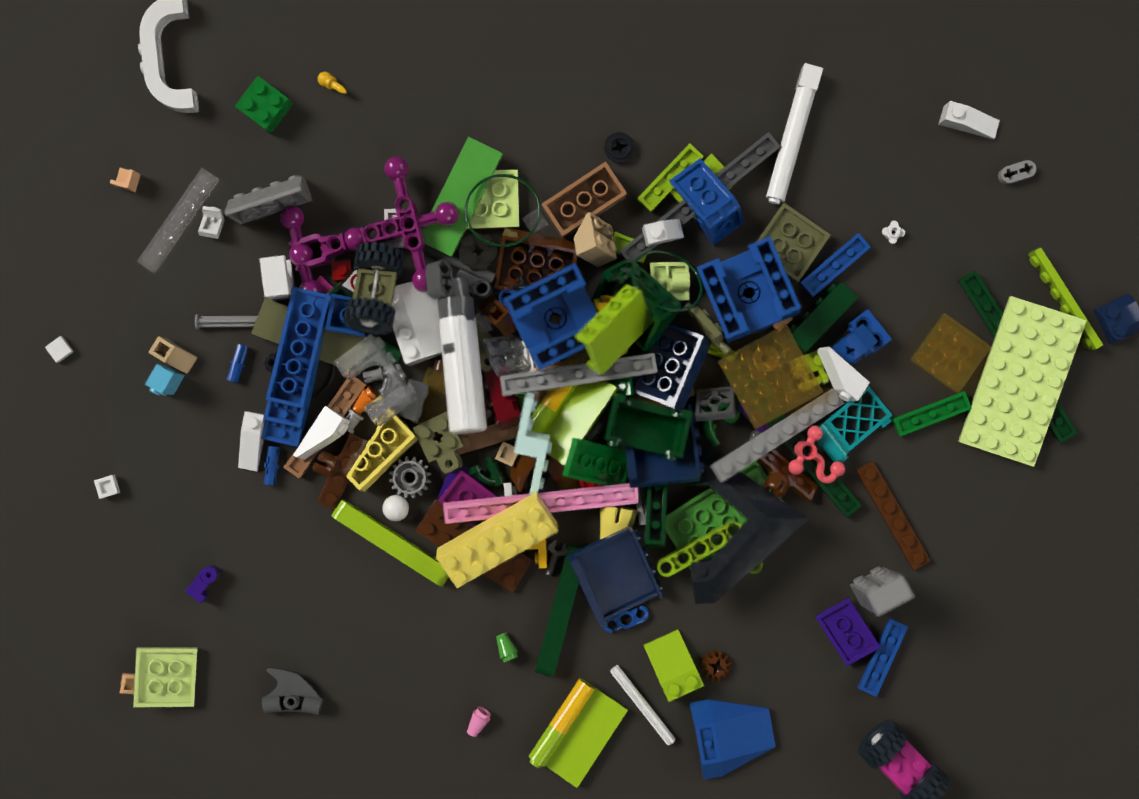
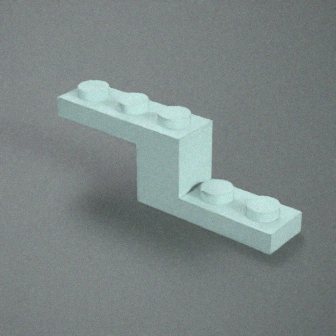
M527 392L514 453L537 458L529 493L533 494L536 491L538 492L539 489H543L545 478H541L542 471H547L549 460H545L546 453L550 454L553 442H549L550 435L531 431L533 419L530 418L531 412H535L537 400H534L535 393Z

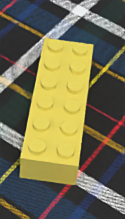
M536 491L438 547L436 559L455 586L459 588L558 532L557 521Z

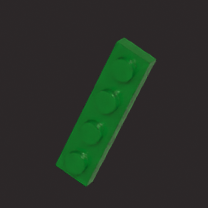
M962 391L892 418L898 436L901 437L968 411L972 407L966 392Z

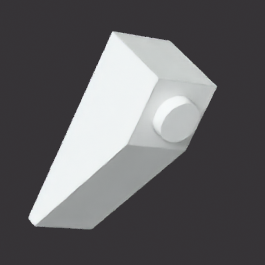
M949 101L943 107L939 125L994 140L1000 120L970 106Z
M830 347L819 348L817 352L834 390L839 393V397L847 402L858 401L870 382Z
M325 406L294 453V456L305 460L337 440L347 431L350 420Z
M248 411L244 413L238 468L258 471L264 439H261L265 424L264 414Z

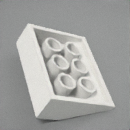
M412 282L397 285L392 305L395 310L393 330L405 364L412 366L442 355L438 299H432L428 292L422 293L416 290Z

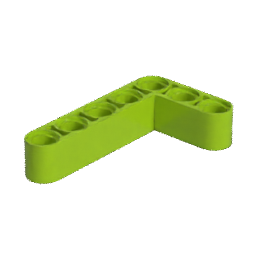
M728 521L664 556L657 562L658 572L664 577H669L690 566L691 562H697L721 549L733 536L729 533V528L732 525H737L740 529L742 525L736 521ZM715 534H720L722 537L719 544H713L712 537ZM699 543L705 546V550L702 553L695 552V547ZM681 553L688 555V559L684 563L678 561V556ZM664 562L671 564L668 572L661 571V565ZM762 562L750 573L756 574L760 572L763 565Z

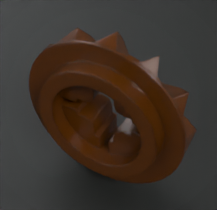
M714 650L708 652L703 657L701 670L707 679L720 682L726 679L731 672L732 663L727 654ZM719 659V665L724 669H717L714 673V668L710 664H716Z

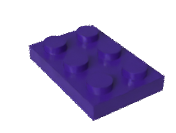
M849 597L822 611L815 617L847 666L881 648Z

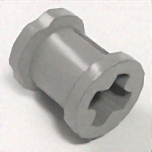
M350 408L348 410L349 414L346 416L350 420L347 431L353 434V429L364 418Z

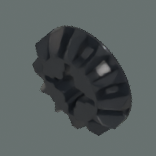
M613 133L605 141L604 152L608 159L615 163H624L634 153V142L626 133ZM617 141L620 144V146H625V148L622 149V155L619 153L618 150H613L614 148H616Z

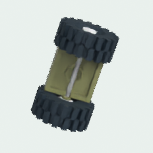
M365 242V244L362 243L357 247L354 261V269L357 270L353 298L347 301L343 320L348 328H353L352 330L360 331V333H368V335H380V333L385 335L392 331L395 310L392 306L397 278L399 279L402 276L405 255H403L402 251H399L400 249L393 248L392 245L387 246L385 243L377 244V242H372V244Z

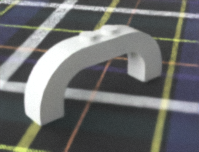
M157 0L147 9L140 24L138 50L140 55H142V62H140L141 72L144 74L149 91L163 105L181 113L199 112L197 93L192 88L176 90L167 86L161 47V33L164 27L174 20L189 19L187 0Z

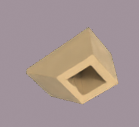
M161 336L157 337L148 352L164 363L186 374L189 373L198 358L169 339Z

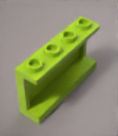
M625 285L575 336L578 341L586 346L590 359L586 362L589 369L603 375L652 324L641 291Z

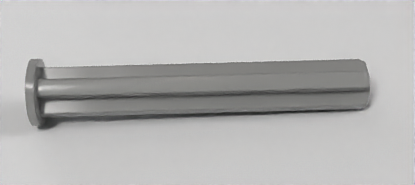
M196 314L195 328L199 330L200 327H254L258 316H199V314Z

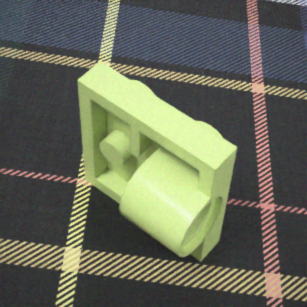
M650 263V276L679 301H689L690 273L689 266L686 263Z

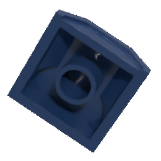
M1129 293L1093 309L1109 344L1123 340L1127 336L1139 331V307Z

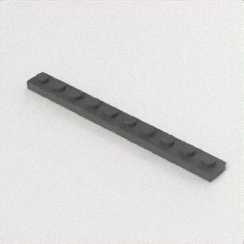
M768 132L715 175L729 189L781 146ZM683 200L656 222L680 219L681 226H683L694 217V213ZM641 233L621 249L619 253L625 260L634 261L639 255L653 250L659 244L646 247L644 235Z

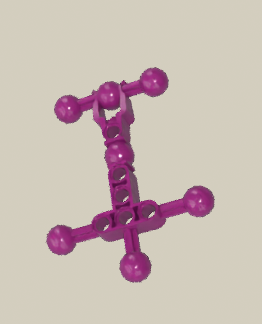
M398 156L389 158L384 165V172L389 179L394 181L398 197L395 201L397 213L395 218L373 223L365 228H350L345 234L340 233V236H322L316 233L303 237L300 228L304 222L302 210L296 206H287L280 213V221L290 231L292 241L288 244L292 247L289 251V258L296 265L295 271L300 272L302 283L299 288L322 293L321 285L313 280L311 268L327 265L331 262L332 258L346 251L356 252L357 247L362 243L369 242L371 244L372 242H377V244L403 237L406 248L411 250L416 269L412 277V284L416 290L422 293L428 292L426 262L423 254L425 239L422 227L435 223L443 226L455 224L459 218L457 206L451 202H443L438 205L435 212L419 216L415 202L409 198L405 182L408 164L403 158ZM409 201L408 209L402 210V204ZM413 220V227L407 229V222ZM395 225V232L389 234V227ZM373 230H376L377 236L374 239H371V232ZM418 238V245L412 248V240ZM337 240H340V247L338 249H335L334 243ZM320 242V249L323 251L322 256L313 259V251L308 244Z

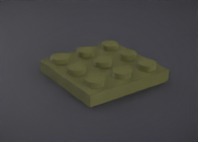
M783 203L756 242L770 236L787 276L798 283L831 234L786 203Z

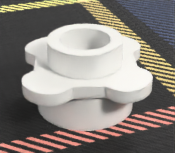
M892 221L887 228L882 229V234L885 235L891 244H894L899 237L905 235V230L898 226L897 221Z

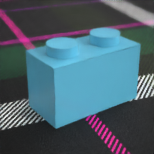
M156 364L145 385L149 386V391L156 395H174L185 375L170 366Z

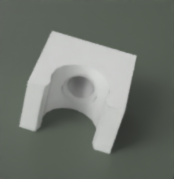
M284 255L260 258L264 297L272 301L290 299L293 287H295L291 260H286Z

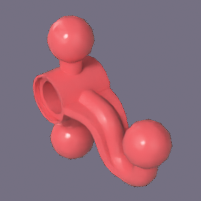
M812 426L808 429L807 441H799L795 445L794 452L798 457L789 463V471L794 475H798L804 469V460L814 459L817 462L816 475L818 479L823 483H832L838 476H842L845 473V466L842 462H834L830 466L831 474L829 476L824 474L825 461L817 453V448L814 445L815 441L822 438L823 432L819 426ZM808 446V453L804 455L803 448Z

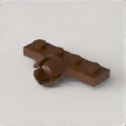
M349 432L338 455H333L323 450L317 454L318 460L325 464L314 460L312 469L314 472L327 478L316 501L317 503L333 510L336 509L349 481L346 476L362 454L367 443L366 439Z
M773 449L756 460L769 472V476L764 483L766 490L769 491L772 488L771 493L781 498L785 496L788 488H790L806 502L812 500L818 485L802 472L798 475L792 474L788 468L790 462Z

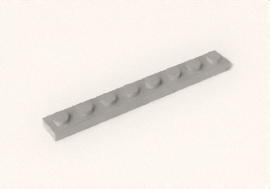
M652 353L618 358L603 375L589 369L585 363L500 376V382L504 397L527 392L656 374L657 366L655 354Z
M834 388L718 460L710 467L721 483L837 409L844 402Z

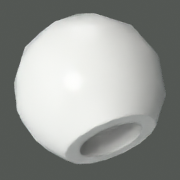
M391 495L383 503V514L390 521H401L409 512V504L404 497Z

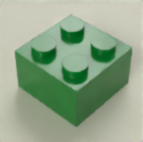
M257 76L235 107L271 134L293 103Z

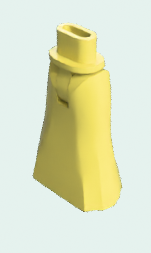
M622 506L600 507V540L625 527L630 526L632 528L638 510Z

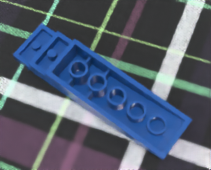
M293 287L267 391L266 400L268 402L263 418L265 424L261 439L299 447L301 444L319 364L331 295Z

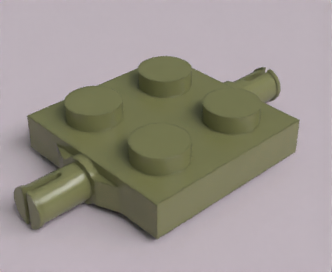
M690 302L687 303L683 308L691 306ZM696 306L687 310L690 317L694 319L695 324L718 350L721 349L725 355L732 351L723 340L725 337L722 334V328L717 323L713 324L711 322V316L705 309L701 310Z

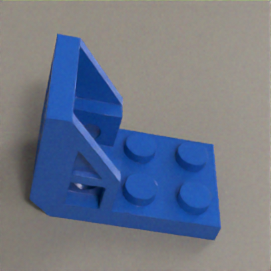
M701 158L669 181L670 185L693 210L695 219L713 246L744 224L741 208L737 200Z

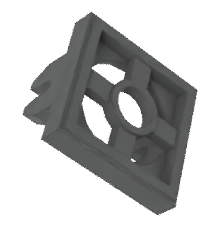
M734 386L696 390V421L737 418ZM712 400H720V403L716 405L710 404ZM730 404L725 411H718V408L722 405ZM709 406L712 408V412H705L703 407Z

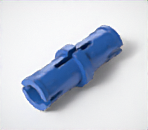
M268 446L266 463H264L265 477L263 484L276 485L277 470L280 468V464H278L280 447Z

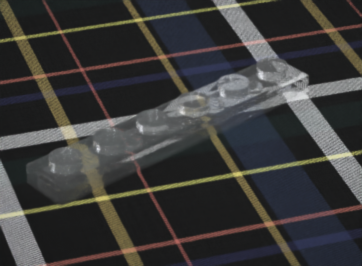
M204 168L200 169L137 260L139 264L153 273L157 271L219 181L217 177Z

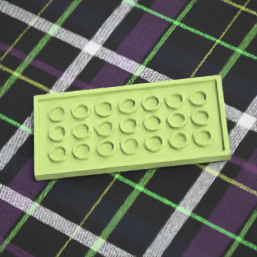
M1009 296L971 403L972 409L968 412L958 442L1034 467L1087 320Z

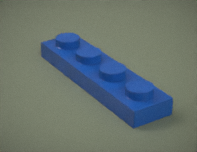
M857 233L802 280L800 285L811 297H814L871 246Z
M891 618L888 619L878 641L881 648L873 652L859 682L858 689L877 697L908 626Z

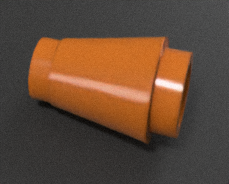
M372 387L364 388L352 409L361 415L362 412L377 403L379 394Z

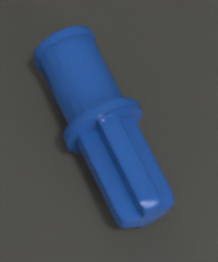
M237 345L233 360L230 361L231 366L226 380L239 382L242 368L245 367L244 361L248 351L247 346Z

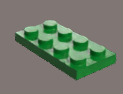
M573 437L563 476L605 486L626 484L628 477L626 451Z

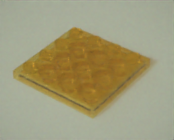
M786 324L718 361L754 429L765 425L823 393Z

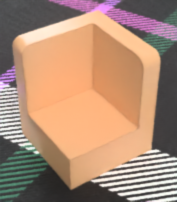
M120 168L116 181L110 180V184L136 192L141 174L131 169Z

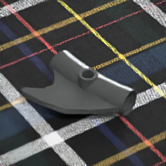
M267 668V672L277 680V687L270 694L262 697V708L265 714L275 712L320 714L323 698L319 696L315 689L300 674L284 669Z

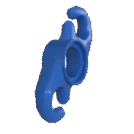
M640 605L639 609L644 611L642 618L637 617L638 608L635 607L632 610H626L606 620L608 624L609 621H614L615 631L622 628L628 629L645 622L649 617V611L645 606ZM624 614H629L632 618L631 622L627 625L622 624L620 621L621 616ZM608 625L603 627L606 632H613V630L609 628Z

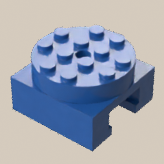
M770 236L748 245L749 250L722 262L717 258L697 267L728 343L751 333L764 331L775 323L801 313L799 302ZM745 291H754L755 295L752 297V300L744 296Z
M575 263L503 299L538 371L585 348V344L578 341L575 336L597 315L584 288L586 284ZM551 314L559 315L560 322L558 324L550 322Z

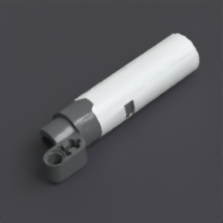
M442 259L429 263L426 266V280L429 296L432 299H438L449 431L452 434L482 432L487 428L474 298L470 297L468 279L453 278L450 262Z

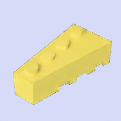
M391 409L387 411L385 418L378 425L375 434L368 441L363 453L358 457L346 476L360 491L365 492L418 441L414 431Z

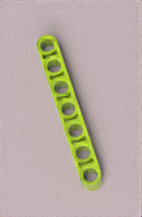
M341 499L331 516L435 584L443 587L449 578L435 557L348 501Z

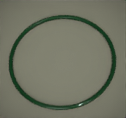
M508 174L489 176L478 182L468 194L465 203V219L471 232L482 242L495 247H510L522 243L536 230L541 217V204L535 190L523 179ZM497 177L513 178L524 183L533 192L538 204V217L531 232L523 239L510 244H495L483 239L474 231L468 219V203L472 193L485 181Z
M651 250L642 253L634 260L631 267V279L634 287L638 290L640 289L634 279L635 264L641 257L651 253H664L680 259L693 270L698 278L700 294L696 302L691 306L683 309L662 307L649 300L642 293L643 298L651 305L665 311L682 312L692 309L701 300L703 294L701 278L696 269L684 258L668 251Z

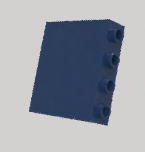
M688 404V411H692L691 404ZM692 411L682 458L671 461L664 459L665 455L625 446L630 488L700 481V474L704 473L703 461L699 462L698 456H701V446L696 444V439H699L698 428H694V423L696 422L695 411Z
M630 526L567 555L600 628L608 625L606 620L657 595L660 599L663 598L661 593L663 587L659 580H655L654 574H656L652 563L648 564L646 559L649 555L645 547L640 546L639 541H641V537L638 531H634Z

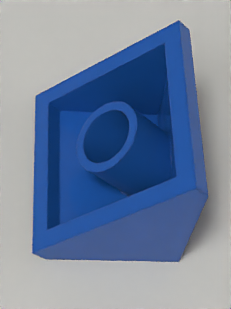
M331 294L326 331L364 337L365 332L352 330L353 328H348L343 322L347 301L353 297Z

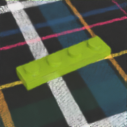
M689 144L637 200L647 210L652 212L674 189L669 181L704 156L693 145Z

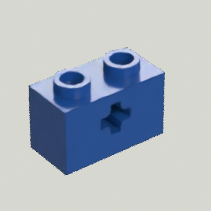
M862 324L840 339L831 349L848 364L854 365L862 358L861 355L866 357L873 352V346L878 341L866 326Z

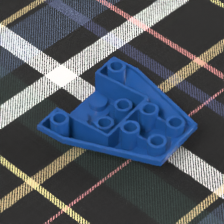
M712 699L689 702L695 726L703 780L724 776L776 747L769 708Z

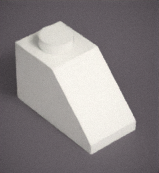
M680 219L663 220L646 224L642 227L646 247L684 238Z

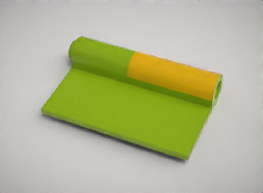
M570 358L565 366L579 365L580 363ZM607 381L550 389L530 417L533 419L531 431L550 435L549 442L553 443L551 452L548 455L565 466L572 438L585 439L618 388Z
M579 678L529 754L530 763L537 768H540V766L548 767L578 788L628 709L587 681Z

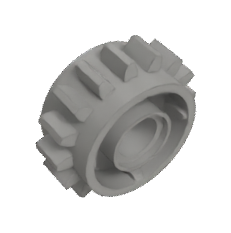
M409 456L405 457V462L399 459V465L393 464L395 470L389 472V474L393 475L389 482L394 483L392 489L397 488L398 495L404 493V498H407L411 494V497L415 498L416 492L422 495V489L428 490L426 483H431V480L428 479L431 472L426 470L429 467L428 465H422L424 460L417 462V457L414 456L410 460ZM408 472H413L415 475V480L412 483L406 480Z

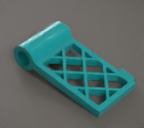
M869 386L861 395L858 403H854L855 401L847 402L828 419L818 425L822 429L823 435L817 443L833 463L837 461L844 462L848 458L847 454L879 426L884 428L892 421L890 417L893 415ZM866 392L871 396V405L861 404L862 396ZM850 405L857 406V417L847 416V410ZM861 407L871 408L870 418L860 417ZM874 408L881 409L885 416L880 420L873 419ZM836 417L843 418L842 429L835 428L831 421ZM847 419H856V430L846 429ZM860 420L869 421V429L866 432L859 431ZM846 432L855 433V441L850 445L845 440Z

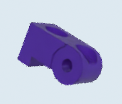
M214 565L203 568L185 592L199 603L205 602L209 597L206 593L207 589L221 576L220 569Z

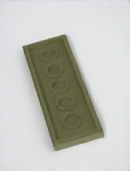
M265 298L251 334L279 344L288 306ZM325 330L319 360L361 375L374 339L366 336L360 337Z

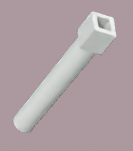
M804 63L801 68L781 147L779 148L766 198L769 199L768 202L771 204L780 205V203L785 201L814 95L823 71L821 67Z

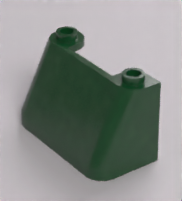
M626 259L604 271L591 300L593 306L595 299L603 295L614 297L625 285L635 288L631 279V267L634 261ZM637 263L635 264V282L640 291L649 300L662 307L670 309L681 308V303ZM644 299L652 324L635 343L646 352L652 348L678 312L659 309Z
M614 394L604 438L605 441H608L607 445L619 447L620 444L665 455L664 459L676 461L677 458L683 457L692 411L669 409L637 401L634 398L627 400L626 395Z

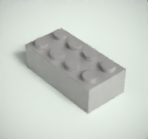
M880 566L870 571L871 574L865 577L861 575L853 580L854 583L850 584L859 604L878 616L914 597L903 575Z

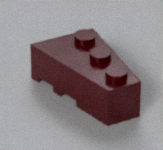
M503 366L484 372L485 379H482L485 390H489L490 393L488 401L490 407H494L495 415H493L496 426H500L501 430L520 425L522 415L515 395L504 397L502 395L500 376L509 375L507 367Z

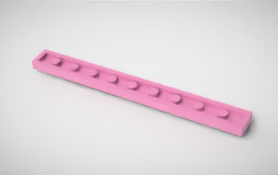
M629 483L538 493L550 512L639 503L638 488H630ZM531 494L443 503L445 524L489 519Z

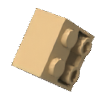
M587 213L574 237L576 255L596 267L617 259L615 252L617 248L613 241L612 226L592 213Z

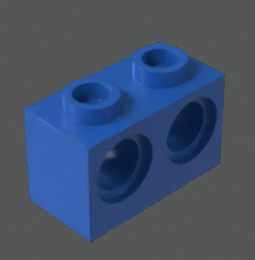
M869 309L864 310L846 324L848 327L847 331L850 333L858 327L859 321L865 323L866 328L878 341L873 346L874 351L870 354H874L892 340Z

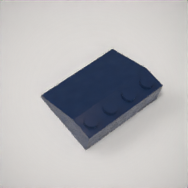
M669 324L651 349L646 352L641 349L639 355L655 354L657 373L632 377L633 392L666 407L682 411L712 341L703 335Z

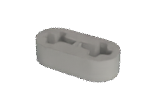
M1025 160L1006 166L999 171L998 179L1002 184H1011L1027 179L1036 173V165L1030 160ZM1024 167L1030 168L1028 174L1027 172L1020 173L1019 170L1023 169ZM1007 172L1015 173V175L1011 176L1010 178L1004 177V174H1006Z

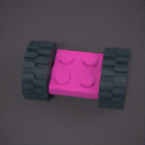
M891 719L883 721L882 724L879 723L876 728L874 727L866 735V738L862 739V744L858 746V755L872 769L879 768L900 790L899 796L901 799H939L943 797L944 791L948 789L947 786L950 784L949 778L935 763L929 764L907 741V734Z

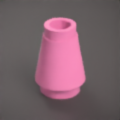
M477 707L473 711L467 733L472 737H477L490 721L491 713L483 707Z

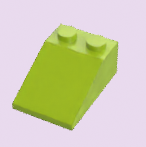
M678 629L643 645L669 702L704 686Z

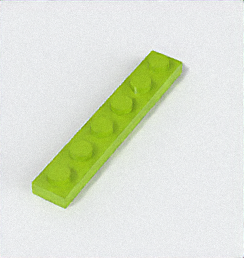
M1040 247L1028 253L1031 264L1040 272L1041 280L1051 289L1050 294L1061 305L1062 313L1087 320L1042 248ZM1087 320L1081 335V342L1089 350L1098 349L1103 344Z

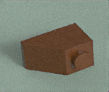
M492 295L478 307L507 338L517 329L508 310Z
M552 457L548 459L547 469L560 490H570L580 485L577 479L563 476L565 467L563 464Z

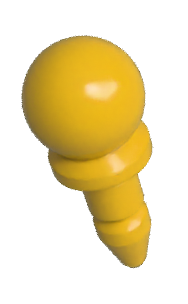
M324 71L318 75V83L321 86L347 94L344 86L340 85L337 79L332 77L329 72Z

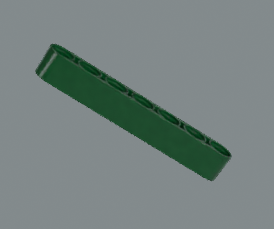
M571 544L568 546L535 673L554 677L579 584L567 555L583 547Z

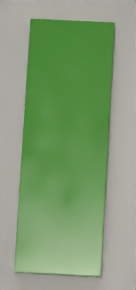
M467 138L431 211L435 212L438 205L443 202H451L457 206L459 218L451 226H443L439 223L424 226L422 231L426 245L453 257L468 227L465 219V203L468 194L478 182L494 175L503 153L475 139ZM491 179L479 185L472 193L467 211L469 222Z

